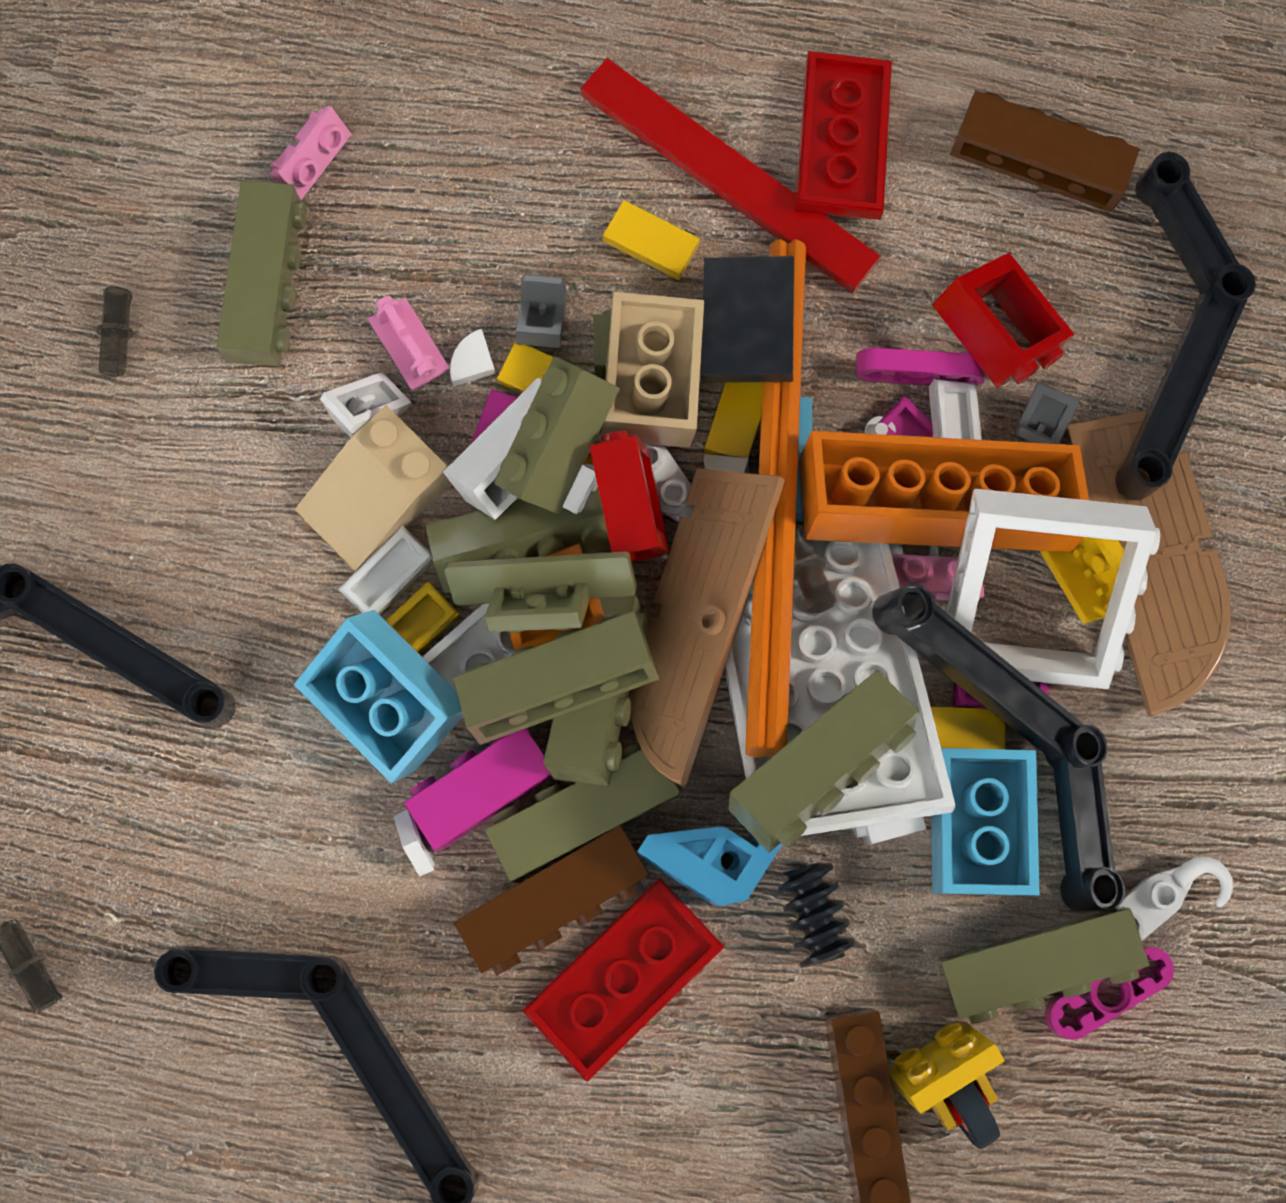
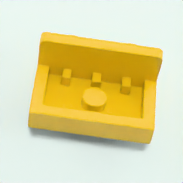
M1084 537L1073 552L1040 551L1081 622L1089 624L1105 618L1124 553L1120 542L1111 539Z

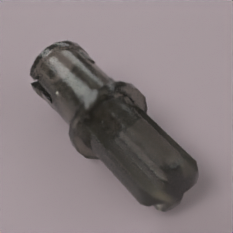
M106 287L103 289L102 324L98 325L96 333L101 336L98 370L103 375L117 377L123 376L126 373L128 339L133 337V330L129 327L132 292L121 287Z
M795 525L793 579L798 581L808 612H824L836 603V598L830 589L824 573L826 562L823 557L817 555L812 540H805L804 525Z
M12 919L0 925V951L11 969L8 976L10 979H16L32 1008V1012L34 1014L40 1013L59 1002L63 996L59 993L43 964V961L46 960L44 954L38 955L20 922Z

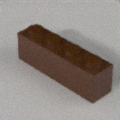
M975 90L950 155L1111 213L1125 194L1140 148L1129 145L1122 138L1115 136L1107 137L1087 130L1080 123L1064 122L1047 116L1040 109L1034 107L1025 108L1005 101L998 94L983 93Z
M620 825L453 923L481 974L492 968L495 975L498 976L521 962L517 953L534 944L539 952L561 939L563 936L559 928L569 922L576 920L578 926L581 927L604 913L600 906L603 902L616 895L620 903L644 890L645 888L641 880L648 877L649 874Z
M867 1008L826 1014L824 1016L854 1203H911L880 1012Z

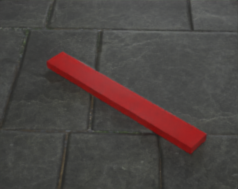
M606 58L580 88L583 98L775 238L781 239L786 243H790L795 239L803 242L806 245V260L852 294L879 262L881 256L824 214L795 210V193L610 59Z

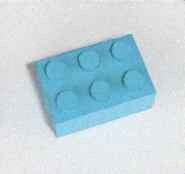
M375 610L348 617L294 683V686L391 784L417 771L463 717L457 691Z
M941 748L956 806L951 813L931 816L932 894L1040 896L1036 750Z

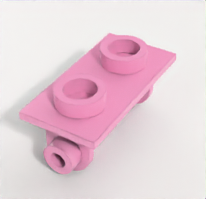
M328 105L325 110L320 108L317 113L311 112L308 121L294 137L298 145L294 147L289 144L277 161L270 165L272 171L269 177L275 183L294 185L300 200L303 199L352 135L331 106Z
M385 296L376 303L377 313L367 319L411 391L418 389L450 370L406 297L398 301L393 300L391 296Z
M892 554L900 588L909 584H920L935 596V600H949L958 562L957 557ZM983 584L980 592V597H984L985 595Z

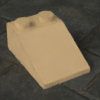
M613 291L605 381L619 387L620 390L602 425L601 436L616 431H628L629 436L636 435L644 444L691 447L697 430L704 300Z
M385 405L349 439L294 510L356 572L402 525L406 528L452 483L443 473L448 466Z

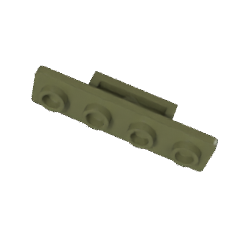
M627 552L448 562L444 569L453 602L456 605L489 604L484 617L489 632L509 631L517 633L525 630L581 628L590 598L633 596L637 588L630 555Z

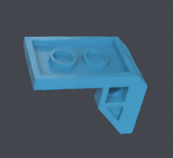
M725 826L648 835L638 849L637 855L711 905L723 906L748 900L782 844L780 843L768 853L751 833L748 835V838L754 841L753 845ZM724 853H728L734 858L728 870L724 869L721 865V856Z

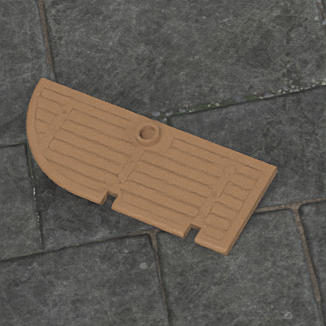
M1147 409L1070 424L1067 426L1065 433L1069 445H1080L1089 501L1147 506L1155 528L1160 530L1158 550L1155 555L1149 556L1146 565L1148 573L1147 589L1143 595L1137 596L1134 605L1136 614L1134 629L1131 634H1125L1144 705L1150 717L1169 711L1194 696L1213 675L1223 657L1228 642L1231 624V605L1226 579L1217 550L1213 549L1202 552L1199 540L1211 538L1212 533L1187 453L1178 454L1172 467V476L1169 481L1143 500L1126 498L1116 486L1115 478L1117 471L1123 465L1148 411ZM1138 468L1140 476L1150 482L1148 474L1143 469ZM1118 540L1125 550L1127 541Z
M697 468L685 503L686 506L692 507L694 510L691 518H680L670 554L668 555L653 600L654 604L662 607L658 617L648 616L649 624L646 641L659 680L630 690L631 718L638 743L649 762L666 778L683 786L688 782L785 479L780 476Z

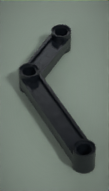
M1169 151L1159 154L1151 162L1136 182L1135 191L1140 201L1151 207L1198 288L1199 299L1123 465L1117 471L1115 478L1116 486L1122 495L1131 500L1147 498L1164 486L1171 478L1172 467L1245 304L1256 287L1255 276L1250 269L1239 264L1191 182L1188 162L1178 153ZM1138 468L1143 469L1148 474L1150 482L1140 476Z
M15 563L0 566V620L19 613L191 720L204 726L220 728L233 718L236 711V703L233 696L224 688L25 567ZM21 579H25L23 592L13 598L12 588L14 584ZM210 694H216L218 697L216 711L209 716H203L201 713L203 699Z
M909 584L880 595L875 600L872 608L873 619L877 627L886 634L899 637L1044 753L1047 762L1053 768L1066 872L1061 881L1060 893L1066 906L1077 912L1111 911L1117 909L1124 900L1125 885L1120 874L1115 871L1102 770V762L1107 754V741L1104 734L1093 725H1084L935 604L931 593L922 585Z
M197 948L169 950L161 955L156 962L154 975L158 986L165 992L173 994L185 993L311 1000L430 1193L432 1202L471 1203L478 1189L479 1181L475 1168L464 1156L352 976L348 964L342 958L324 955ZM181 957L189 961L192 970L191 976L186 983L179 982L174 975L175 963ZM323 964L331 966L336 973V983L330 991L321 990L315 981L317 969ZM450 1174L462 1177L467 1185V1194L460 1198L448 1196L442 1186L443 1178Z

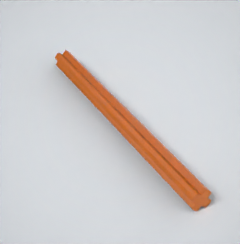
M778 239L772 242L769 247V257L794 256L793 382H763L759 474L780 476L785 479L753 579L745 754L754 758L764 756L772 758L787 745L806 262V245L796 239L790 243Z

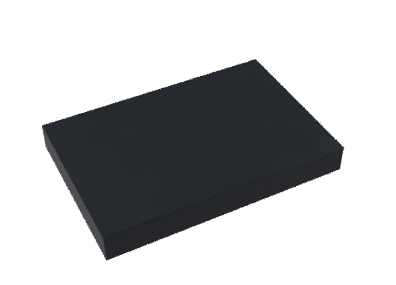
M794 256L704 258L701 383L793 382Z

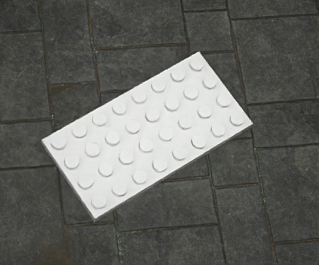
M796 521L787 744L876 670L919 710L913 729L916 735L911 742L898 753H894L891 749L878 759L881 764L871 777L861 784H858L856 780L850 783L841 791L844 794L842 800L830 812L821 815L818 811L805 822L807 829L801 836L953 812L956 805L917 652L896 635L886 634L881 631L875 624L872 615L874 602L880 595L900 588L889 544L805 540L804 522ZM753 581L724 668L746 778L770 759L767 756L754 758L745 754Z

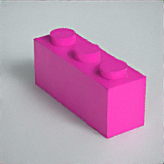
M526 728L490 741L492 745L477 755L473 750L464 753L450 763L453 771L438 781L434 776H430L410 790L413 797L405 801L404 804L434 851L441 852L491 819L494 815L502 812L553 778L543 764V753Z

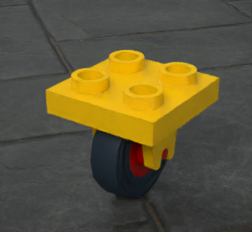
M966 1021L961 1024L952 1023L943 1027L935 1034L934 1041L921 1049H909L894 1060L895 1065L889 1068L891 1082L920 1114L932 1107L942 1125H945L948 1131L954 1127H960L966 1137L978 1149L987 1147L1000 1137L998 1125L989 1109L990 1105L997 1101L998 1098L985 1073L1005 1060L996 1044Z

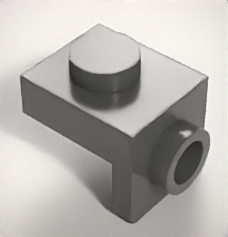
M524 275L522 277L521 305L516 327V344L560 348L566 314L565 279Z
M1038 381L1014 428L1015 434L1021 437L1020 442L1061 444L1060 440L1080 400Z

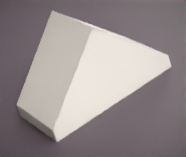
M383 372L324 392L320 398L331 418L350 438L385 405L398 417L411 405V401Z

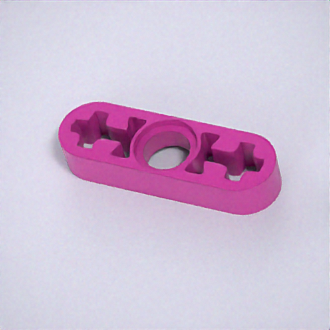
M869 348L861 350L856 354L855 376L857 379L865 382L930 386L933 380L937 379L975 383L976 386L984 383L985 373L969 353Z
M1144 947L1147 959L1156 960L1158 966L1153 970L1156 978L1153 980L1151 977L1142 976L1132 982L1128 981L1118 984L1121 989V997L1115 1005L1110 1007L1103 1005L1097 997L1098 985L1105 979L1091 982L1092 991L1085 993V998L1088 1004L1098 1012V1015L1094 1017L1092 1011H1082L1074 1017L1077 1025L1074 1028L1066 1024L1060 1025L1059 1019L1064 1016L1061 1007L1065 1005L1068 1008L1076 1009L1087 1002L1080 995L1064 998L1063 992L1058 994L1046 1006L1045 1021L1047 1026L1054 1034L1066 1039L1075 1040L1086 1036L1165 988L1171 982L1174 974L1171 958L1159 948ZM1132 985L1137 988V991L1135 993Z

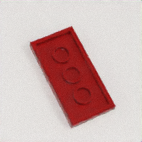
M808 51L805 61L795 210L881 220L884 213L892 61Z
M658 878L539 993L522 1012L581 1077L588 1082L725 946L665 882Z

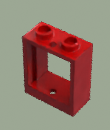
M1010 252L956 278L932 304L933 308L996 388L1013 379L1017 384H1020L1032 376L1040 368L1039 365L1044 370L1054 364L1065 354L1061 347L1075 335ZM992 294L1032 346L1023 351L982 298Z
M616 431L601 436V443L589 445L611 552L629 553L631 563L669 555L670 546L649 448L636 435L629 436L628 431Z

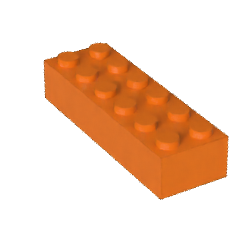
M811 431L799 458L805 540L961 547L974 489L1089 500L1080 445ZM996 528L991 548L1073 552L1084 537Z

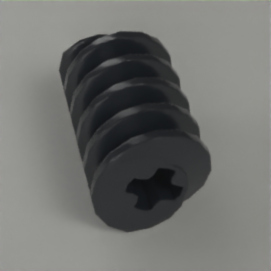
M818 862L775 874V876L788 877V881L777 889L778 894L793 895L794 897L792 901L783 907V911L799 914V918L788 926L789 931L804 932L805 935L793 945L794 949L810 952V956L799 963L800 968L811 967L846 956L844 952L856 943L853 937L839 936V933L850 925V921L847 918H837L833 915L844 907V901L828 898V895L839 887L838 882L826 881L822 878L834 868L832 863Z

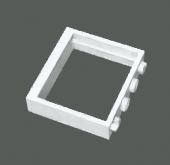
M974 489L946 613L970 632L996 528L1127 541L1094 654L985 643L1030 681L1109 689L1114 671L1119 672L1122 668L1124 659L1122 644L1125 634H1131L1134 629L1136 618L1134 605L1137 595H1143L1146 590L1148 580L1146 565L1149 556L1156 554L1160 543V530L1155 528L1148 507Z

